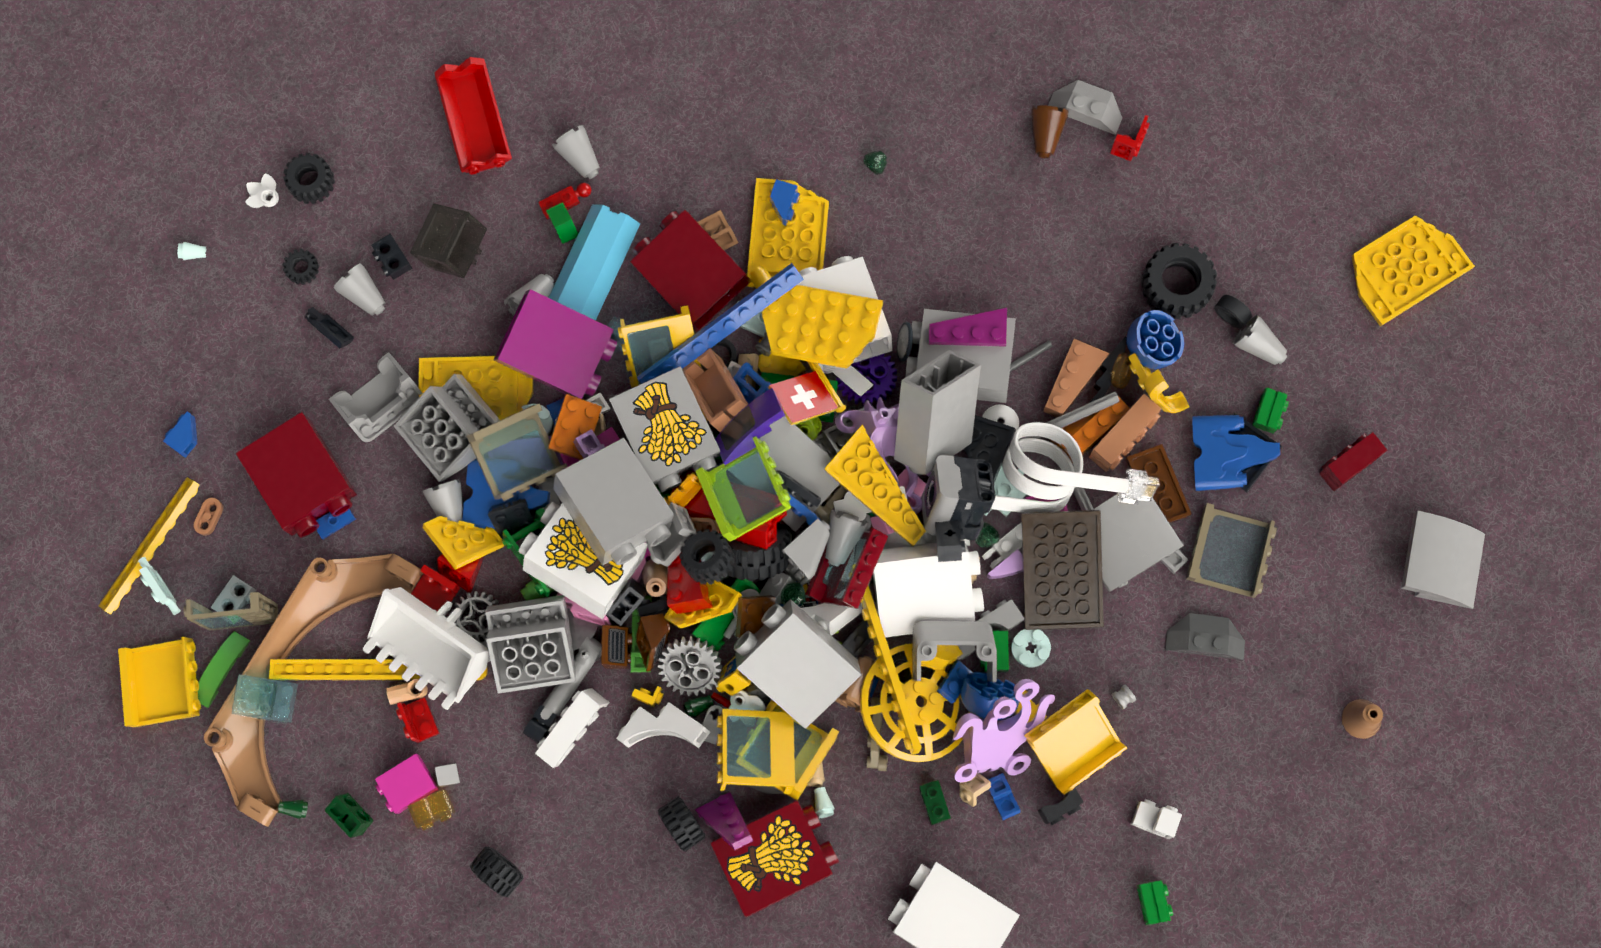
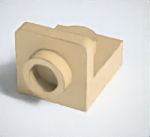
M976 773V776L970 781L960 783V798L974 807L976 805V797L991 788V782L981 774Z

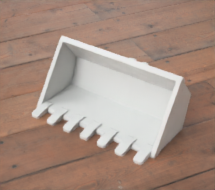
M401 587L390 590L384 589L367 637L368 642L363 647V651L369 654L377 645L382 649L376 656L378 662L382 663L388 655H391L395 658L389 666L392 672H396L402 664L408 667L402 675V679L408 682L415 673L421 678L416 683L415 688L421 691L429 682L434 687L428 694V697L435 700L443 692L447 697L441 706L448 710L454 702H460L464 694L486 670L489 658L488 648L456 626L454 622L461 615V609L456 608L448 618L445 617L452 607L451 602L447 601L436 611Z

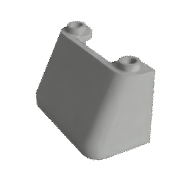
M389 352L377 363L380 373L350 396L346 391H339L329 398V401L364 442L374 440L397 422L420 398L419 395L423 394Z
M817 519L782 551L789 557V565L784 572L795 582H799L797 583L799 587H802L815 575L830 536V527L823 520Z

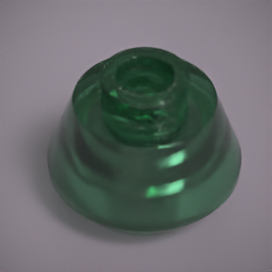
M872 151L864 155L863 162L874 174L879 175L885 170L887 157L882 151Z
M984 523L980 535L975 542L980 547H990L999 542L1000 535L992 525Z
M798 582L787 584L781 592L780 599L782 604L785 605L791 599L799 607L803 605L806 600L803 586Z

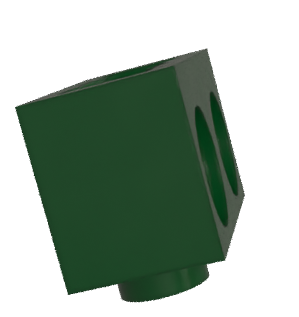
M939 780L919 786L930 824L934 825L950 820V813Z
M349 793L335 796L324 810L350 838L363 835L374 821Z

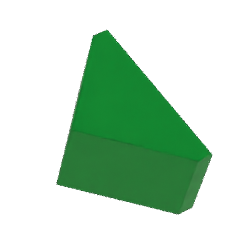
M563 202L546 210L562 244L577 238L578 232Z

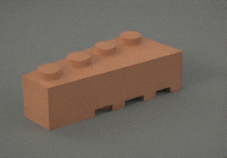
M1074 339L1043 412L1055 417L1064 415L1099 370L1109 353Z

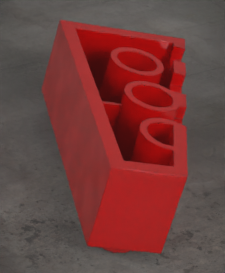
M679 554L668 566L667 606L676 614L713 608L712 601L709 598L708 586L701 584L700 581L697 583L690 577L681 564L682 560Z

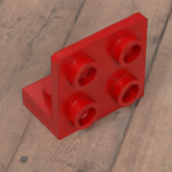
M1145 115L1136 140H1133L1128 135L1117 134L1110 154L1131 161L1133 156L1137 157L1150 125L1147 122L1149 116Z
M424 564L420 570L423 576L411 595L431 609L438 611L447 601H453L460 587Z
M425 697L407 705L402 702L397 703L398 709H396L399 719L404 721L406 727H403L407 738L419 743L440 734Z

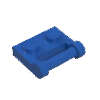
M748 362L744 363L733 377L748 404L768 391L769 385H772L753 370V366ZM746 375H749L761 387L758 391L744 379Z

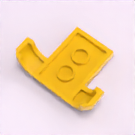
M1135 353L1128 357L1131 361L1129 366L1132 372L1140 378L1137 380L1143 390H1146L1150 399L1162 408L1163 411L1178 413L1190 407L1181 391L1171 396L1163 395L1162 392L1169 386L1159 369L1151 373L1149 368L1142 366Z

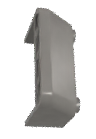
M919 621L914 625L913 681H921V661L934 659L937 654V645H976L977 657L987 662V681L997 682V650L990 624L983 621Z

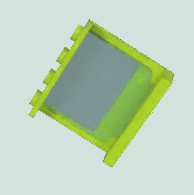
M757 437L753 438L756 448L727 465L723 463L709 472L703 467L696 470L720 532L730 542L792 508L789 503L791 497L787 490L782 487L783 479L775 471L776 463L768 455L769 447L765 441H761Z

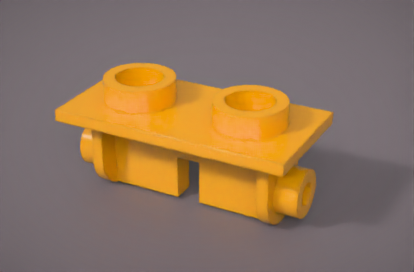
M694 472L690 475L688 474V477L667 497L666 502L669 505L673 502L681 507H685L701 490V483Z

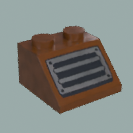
M663 614L640 617L636 643L646 672L651 671L658 661L660 654H662L665 644L668 642L667 634L670 632V624L665 620Z
M602 625L601 664L605 669H629V664H631L629 644H632L633 633H629L627 627Z

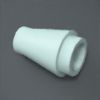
M187 242L178 244V258H183V260L206 258V246Z
M825 787L815 789V813L818 814L819 818L832 816L835 808Z

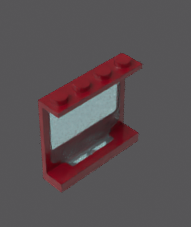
M871 528L870 532H864L846 562L839 566L829 564V560L825 558L826 544L816 573L812 577L805 595L821 603L858 609L888 536L875 528Z

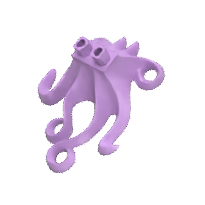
M880 397L878 398L877 409H874L867 400L864 404V411L852 410L837 415L835 424L841 432H856L863 424L866 433L873 441L875 448L885 461L899 486L897 474L885 459V457L894 456L899 404L888 409ZM843 419H851L853 422V426H845L843 423ZM906 466L909 482L905 492L907 498L912 497L915 499L916 506L911 508L918 514L922 510V500L914 493L918 474L911 472L909 467Z
M1023 679L1014 687V695L1022 704V709L1017 715L1006 720L997 721L998 718L1002 719L1010 716L1016 709V702L1008 697L999 698L984 720L973 713L963 715L957 722L953 740L963 738L965 763L956 767L955 780L957 782H967L973 779L976 773H982L986 770L989 772L995 771L999 767H1002L1009 775H1017L1024 772L1031 763L1030 757L1024 753L1013 755V752L1026 741L1024 735L1044 721L1049 704L1054 702L1055 696L1052 694L1044 695L1039 701L1034 719L1027 723L1031 714L1030 700L1039 692V685L1031 679ZM1031 688L1026 694H1022L1024 690Z

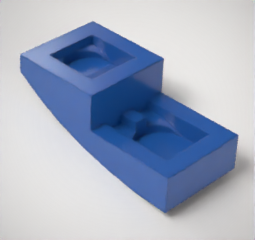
M1002 773L988 779L991 782V788L988 790L1002 820L1021 813L1004 774Z

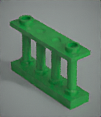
M543 508L536 511L535 522L511 536L507 530L503 531L502 542L507 549H511L522 566L524 555L519 553L520 548L516 542L538 528H545L546 525L541 522L545 512ZM529 574L536 584L534 587L538 594H543L545 598L549 597V586Z

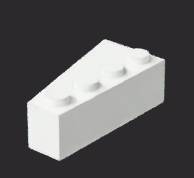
M592 688L581 692L578 691L573 696L571 706H567L561 712L560 716L562 718L558 723L555 722L548 730L550 732L548 737L543 738L538 743L537 747L539 749L535 754L552 768L560 765L575 746L573 742L575 740L578 741L587 730L585 726H589L599 716L597 711L601 707L606 708L610 703Z

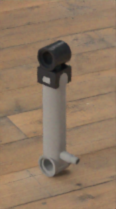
M587 637L574 658L576 682L556 685L543 705L539 706L533 715L534 717L526 725L523 734L535 742L539 743L547 736L548 730L558 720L559 714L590 668L602 655V643L592 637L589 640Z

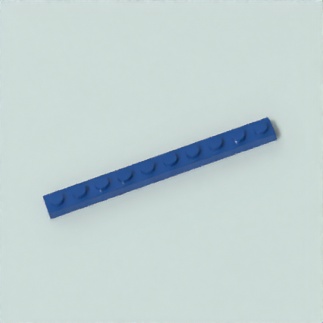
M791 263L637 376L639 382L643 384L680 366L683 369L709 348H712L804 280Z

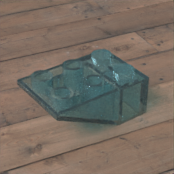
M238 674L231 714L289 724L292 721L298 684Z

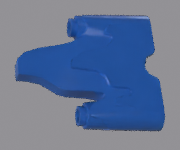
M1192 416L1193 442L1195 447L1202 451L1201 456L1194 461L1196 491L1243 487V485H1247V475L1241 471L1254 465L1272 461L1280 455V443L1265 442L1254 435L1229 434L1244 428V416Z
M477 458L468 464L466 484L472 488L473 494L470 499L464 502L462 518L464 522L472 523L475 527L486 529V527L495 529L488 516L492 508L500 506L503 508V504L508 507L509 502L513 505L512 502L520 498L522 500L526 499L529 511L543 508L550 503V492L538 490L530 486L529 490L519 493V490L514 492V497L505 501L502 498L495 500ZM484 458L500 492H504L524 482L521 480L505 479L507 476L519 474V462L515 460Z

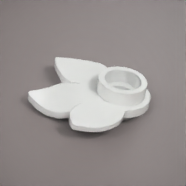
M264 174L261 183H247V190L251 195L245 201L247 205L252 208H259L261 206L272 207L277 204L279 195L275 191L276 182L270 175ZM268 196H273L271 200H266Z
M743 690L730 698L731 706L729 709L764 711L766 709L765 704L758 696L748 695ZM737 698H741L743 703H738ZM729 716L732 723L740 719L744 725L753 727L756 722V718Z

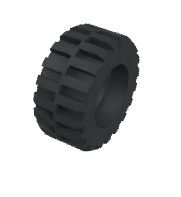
M1172 243L1171 247L1166 245L1160 251L1157 250L1152 258L1149 259L1142 275L1141 286L1144 287L1142 293L1144 297H1148L1146 302L1149 306L1153 304L1155 306L1154 310H1161L1169 315H1174V319H1180L1182 315L1188 318L1193 313H1199L1208 304L1217 285V280H1215L1217 272L1215 269H1212L1214 266L1213 261H1208V255L1205 252L1200 253V248L1196 246L1190 248L1187 243H1183L1182 246H1179V243ZM1170 267L1185 268L1195 278V290L1187 295L1172 293L1163 284V272Z
M781 522L777 523V541L768 549L736 540L730 542L725 538L734 553V564H731L733 568L727 572L732 578L737 577L739 580L748 579L749 581H754L755 579L765 580L768 577H775L776 574L779 575L789 565V557L782 551L790 544V533Z

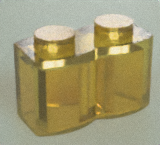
M441 790L407 806L416 828H422L423 831L434 826L433 822L438 820L444 822L451 819V814L456 812L447 790Z

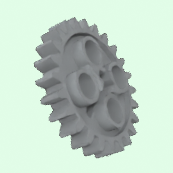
M683 636L681 642L674 639L673 644L668 643L667 648H663L658 663V668H660L659 675H663L662 681H667V687L674 686L673 692L680 689V695L687 691L688 696L691 695V692L698 696L700 690L705 694L706 688L712 690L713 684L717 685L722 670V665H720L721 658H717L718 651L713 652V645L707 647L708 641L702 644L699 637L696 641H693L692 636H690L689 641H686Z

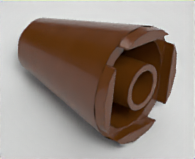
M1038 105L1037 109L1033 106L1031 114L1035 153L1039 154L1038 157L1049 158L1050 155H1054L1068 117V110L1063 109V112H1061L1055 106Z

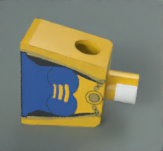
M735 656L723 667L720 679L716 685V689L719 692L723 693L725 691L731 696L743 690L751 683L737 669Z

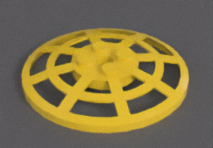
M904 644L890 650L891 656L904 651L908 661L896 667L897 674L906 668H910L912 676L913 644ZM877 658L864 677L860 695V709L863 722L876 744L890 755L910 762L935 760L955 749L963 740L962 737L955 740L942 751L933 754L932 741L943 737L950 729L955 732L957 725L955 721L959 712V699L961 698L960 693L953 704L951 718L942 712L944 701L948 700L937 692L939 688L937 682L941 676L945 678L948 674L944 671L945 668L940 670L921 663V666L935 670L930 679L921 677V681H913L911 679L904 684L900 682L913 723L916 726H922L923 737L918 738L920 743H924L925 755H910L895 748L901 738H905V735L893 722L889 711H893L892 703H887L888 692L885 685L887 679L885 675L881 674L879 668L881 661L880 658ZM875 675L884 680L880 694V705L869 707V688L871 680ZM918 696L924 699L923 707H919L916 704ZM882 713L887 725L895 733L888 743L876 730L870 715ZM938 718L946 726L940 732L931 736L930 723Z

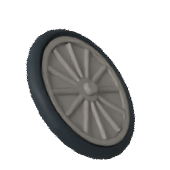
M909 322L902 324L897 338V356L902 362L907 360L912 348L913 330Z

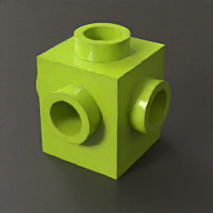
M819 417L795 424L811 440L816 439L822 429Z

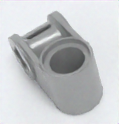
M717 705L711 706L708 709L704 722H702V725L710 731L704 741L715 745L717 744V734L720 733V728H717V718L713 720L711 712H715L718 709L719 714L722 713V707Z

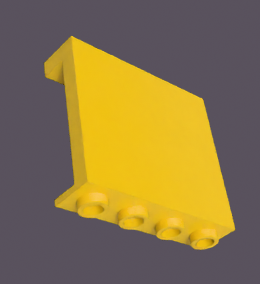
M181 637V640L133 649L126 647L118 649L125 726L139 727L200 716L199 683L196 680L197 663L194 658L196 647L193 639Z
M1089 689L1024 735L1051 781L1063 795L1072 791L1075 786L1088 779L1090 775L1103 768L1109 761L1118 757L1127 749L1120 742L1100 708L1098 697Z

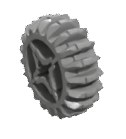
M477 591L474 592V597L467 593L468 599L465 600L463 597H460L461 605L457 602L455 603V606L462 610L455 624L478 642H481V638H483L484 642H487L486 638L489 628L485 629L484 622L487 619L486 609L478 610L475 603L481 602L489 606L498 605L499 601L497 599L493 600L491 594L486 598L485 592H482L480 597ZM469 606L470 613L462 620L463 613ZM475 611L479 615H481L479 617V623L474 619L476 614ZM474 624L479 629V632L467 631L464 626Z

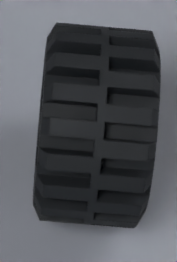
M301 153L298 154V158L293 157L291 159L292 163L288 162L286 165L288 169H284L286 176H283L285 185L293 197L300 202L303 201L305 204H309V201L312 204H316V200L322 202L324 201L323 196L328 198L330 196L328 191H333L334 188L331 184H335V180L333 179L334 174L327 162L322 157L319 158L317 154L312 156L310 153H306V156H303ZM310 171L318 172V177L314 183L310 185L300 184L301 177L305 173Z
M705 529L704 532L701 530L697 531L696 535L691 534L689 536L690 539L684 541L685 546H681L680 549L682 552L680 554L682 566L697 583L699 581L701 584L708 582L710 585L714 584V581H721L720 578L726 577L728 575L727 572L733 568L731 564H734V553L725 538L715 530L710 532L709 529ZM708 552H715L711 559L706 562H700L703 555Z
M676 797L658 809L660 819L677 845L684 852L705 839L704 831L682 798Z
M485 846L470 864L472 872L488 887L503 897H509L524 879L522 873L515 865L498 851L488 846Z

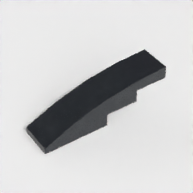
M1126 336L1101 364L1099 369L1104 374L1095 383L1094 388L1098 392L1090 402L1105 396L1124 357L1127 346Z

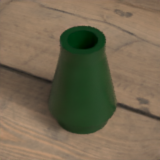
M708 695L706 697L687 699L683 706L686 714L695 718L711 706H714L711 696Z
M303 800L279 801L277 813L297 819L306 818L308 802H303Z

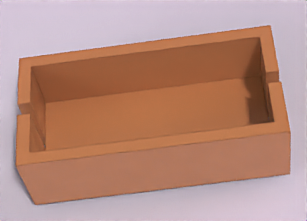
M709 348L697 358L707 369L706 371L694 361L682 370L709 423L721 432L748 405V402L721 357Z
M1143 394L1098 443L1089 458L1105 472L1109 469L1113 471L1123 457L1121 456L1124 455L1126 457L1133 449L1134 441L1139 443L1148 431L1146 428L1151 429L1157 423V420L1161 417L1159 412L1162 408Z

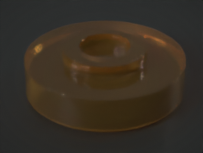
M1123 352L1117 357L1111 375L1113 387L1124 389L1128 385L1133 373L1129 366L1131 361L1128 358L1131 354Z

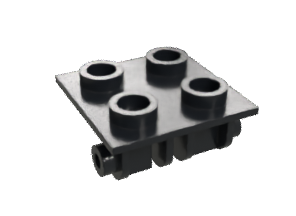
M520 498L512 502L513 505L509 502L508 507L503 504V508L500 506L489 511L488 516L502 539L504 530H507L512 536L535 522L527 507L526 499L522 500Z

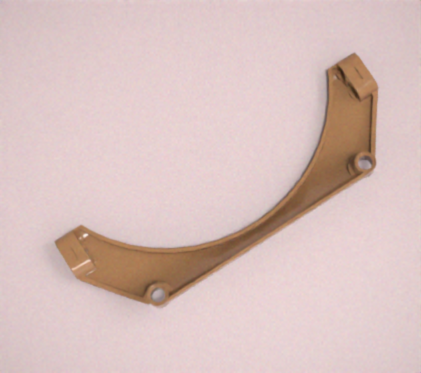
M396 554L352 559H331L328 562L323 558H316L311 562L204 735L205 743L213 747L212 751L226 778L237 807L236 809L269 827L277 814L278 803L282 801L271 779L264 747L266 709L275 680L269 679L270 659H287L295 646L308 632L335 612L351 604L382 596L384 589L390 590L401 587L411 594L423 574L420 568ZM325 564V569L322 572H318V566ZM218 733L219 740L216 743H213L212 737L214 734Z

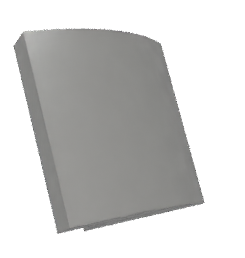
M454 374L443 387L430 386L394 427L437 480L442 482L476 459L467 435L498 422L500 419L463 375Z
M1120 492L1093 509L1101 511L1102 581L1109 592L1184 546L1152 497Z
M1416 511L1413 514L1401 589L1414 591L1415 597L1473 609L1485 534L1461 522L1431 513Z
M564 595L488 606L486 608L485 614L489 628L486 641L498 693L576 682L572 638Z

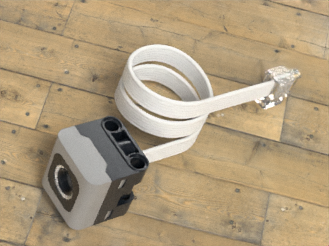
M1027 423L1020 426L1012 438L1002 463L1004 474L1015 488L1027 495L1040 499L1059 500L1045 502L995 495L992 467L988 461L940 455L935 461L921 496L924 528L927 533L936 536L935 522L959 520V528L964 530V539L972 541L979 537L984 525L983 516L989 513L991 509L1020 513L1059 512L1068 503L1075 487L1117 492L1119 503L1138 505L1140 500L1152 501V497L1160 484L1158 478L1147 477V472L1141 470L1127 469L1126 473L1128 476L1126 479L1082 473L1083 457L1081 450L1068 432L1048 423ZM1027 436H1039L1051 439L1060 445L1063 444L1066 447V451L1071 457L1072 462L1070 458L1067 456V454L1061 448H1059L1057 445L1049 441L1036 438H1020ZM1023 452H1035L1048 456L1057 463L1061 470L1043 467L1030 460ZM1012 460L1014 464L1026 475L1045 483L1058 484L1062 486L1043 485L1026 478L1015 468V466L1012 463Z

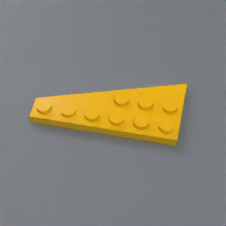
M862 424L824 470L906 542L914 546L926 531Z

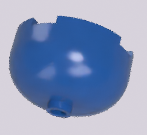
M1152 310L1139 316L1132 322L1127 332V347L1130 354L1135 353L1142 366L1149 369H1161L1173 364L1181 357L1184 349L1182 331L1179 332L1173 322L1175 319L1163 311Z
M981 672L969 673L967 678H964L961 687L962 703L970 713L975 714L982 720L986 718L989 711L993 709L994 703L1001 697H1008L1014 700L1017 706L1010 716L1002 719L998 718L997 721L1011 717L1016 712L1020 703L1014 695L1015 684L1008 680L1002 682L997 679V682L987 681V673Z

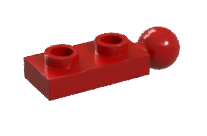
M580 183L575 191L572 186H569L538 203L546 219H549L546 210L562 202L568 210L580 204L578 197H588L592 189L588 183Z

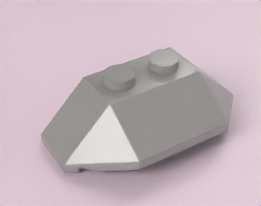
M1080 80L1053 92L1048 106L1058 107V111L1063 112V109L1068 110V117L1114 135H1116L1122 121L1121 113L1112 92Z

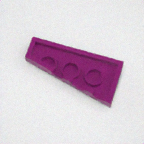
M1007 308L929 324V345L1006 346Z
M731 792L721 795L717 799L695 809L697 815L703 818L708 826L710 825L717 834H720L723 840L734 850L753 841Z

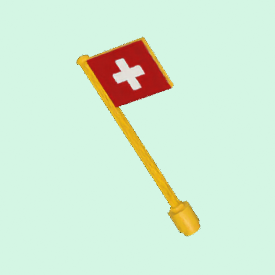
M762 266L750 272V280L756 289L771 279L768 271ZM807 361L813 372L784 380L768 387V389L773 388L790 425L834 411L841 413L846 409V405H843L818 363Z

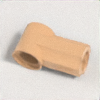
M418 679L386 688L390 705L423 698L428 692L427 685L418 694L413 692Z

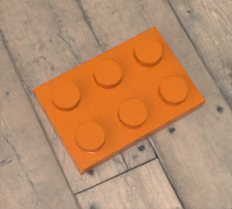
M566 394L547 449L578 460L584 459L573 441L591 429L593 432L595 431L602 406Z

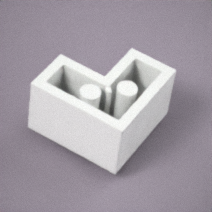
M1146 799L1144 802H1138L1131 825L1166 839L1174 838L1182 814L1177 813L1178 809L1168 805L1158 808L1155 807L1156 803Z

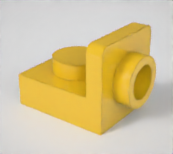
M657 686L653 696H651L650 691L644 688H640V690L634 689L631 696L655 707L656 703L660 704L664 694L661 693L662 688Z

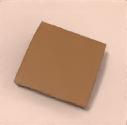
M721 210L698 221L700 226L711 235L723 250L738 243Z

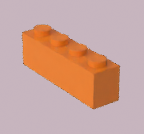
M1119 397L1118 403L1069 424L1062 429L1074 438L1083 455L1107 434L1130 408ZM1049 439L1053 444L1061 448L1067 454V456L1070 458L1072 462L1071 457L1066 451V447L1063 444L1060 445L1057 442Z

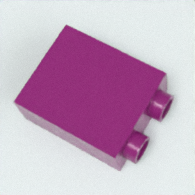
M530 289L525 291L494 357V361L559 392L582 399L584 393L591 397L594 395L601 380V376L594 373L600 359L606 362L610 360L615 351L617 341L610 338L614 329Z

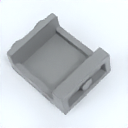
M673 502L669 505L674 514L670 529H668L671 535L664 542L654 547H651L648 541L646 542L651 559L655 563L667 567L681 553V546H685L684 541L686 539L689 540L691 534H697L687 509Z

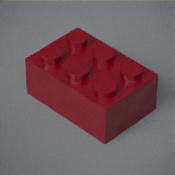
M1373 432L1368 436L1365 433L1353 444L1344 448L1337 457L1334 456L1322 466L1323 471L1319 474L1330 488L1336 491L1388 450Z

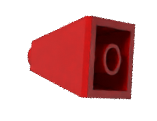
M442 554L437 558L438 573L471 593L484 556L455 570Z

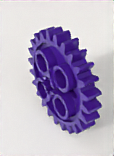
M885 353L851 364L852 367L858 369L859 373L866 376L865 378L873 384V389L866 391L860 397L838 377L836 381L839 384L838 390H843L842 396L848 395V401L854 398L855 405L862 401L863 406L867 400L871 406L873 401L878 402L880 397L886 400V393L891 395V388L896 387L894 382L897 381V376H895L897 369L894 368L895 362H890L891 356L885 357ZM867 361L869 364L861 366L860 362ZM883 372L884 375L876 376L875 373Z

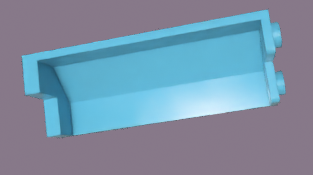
M592 204L549 298L596 321L640 223L622 212L617 214L610 211V208L605 205Z

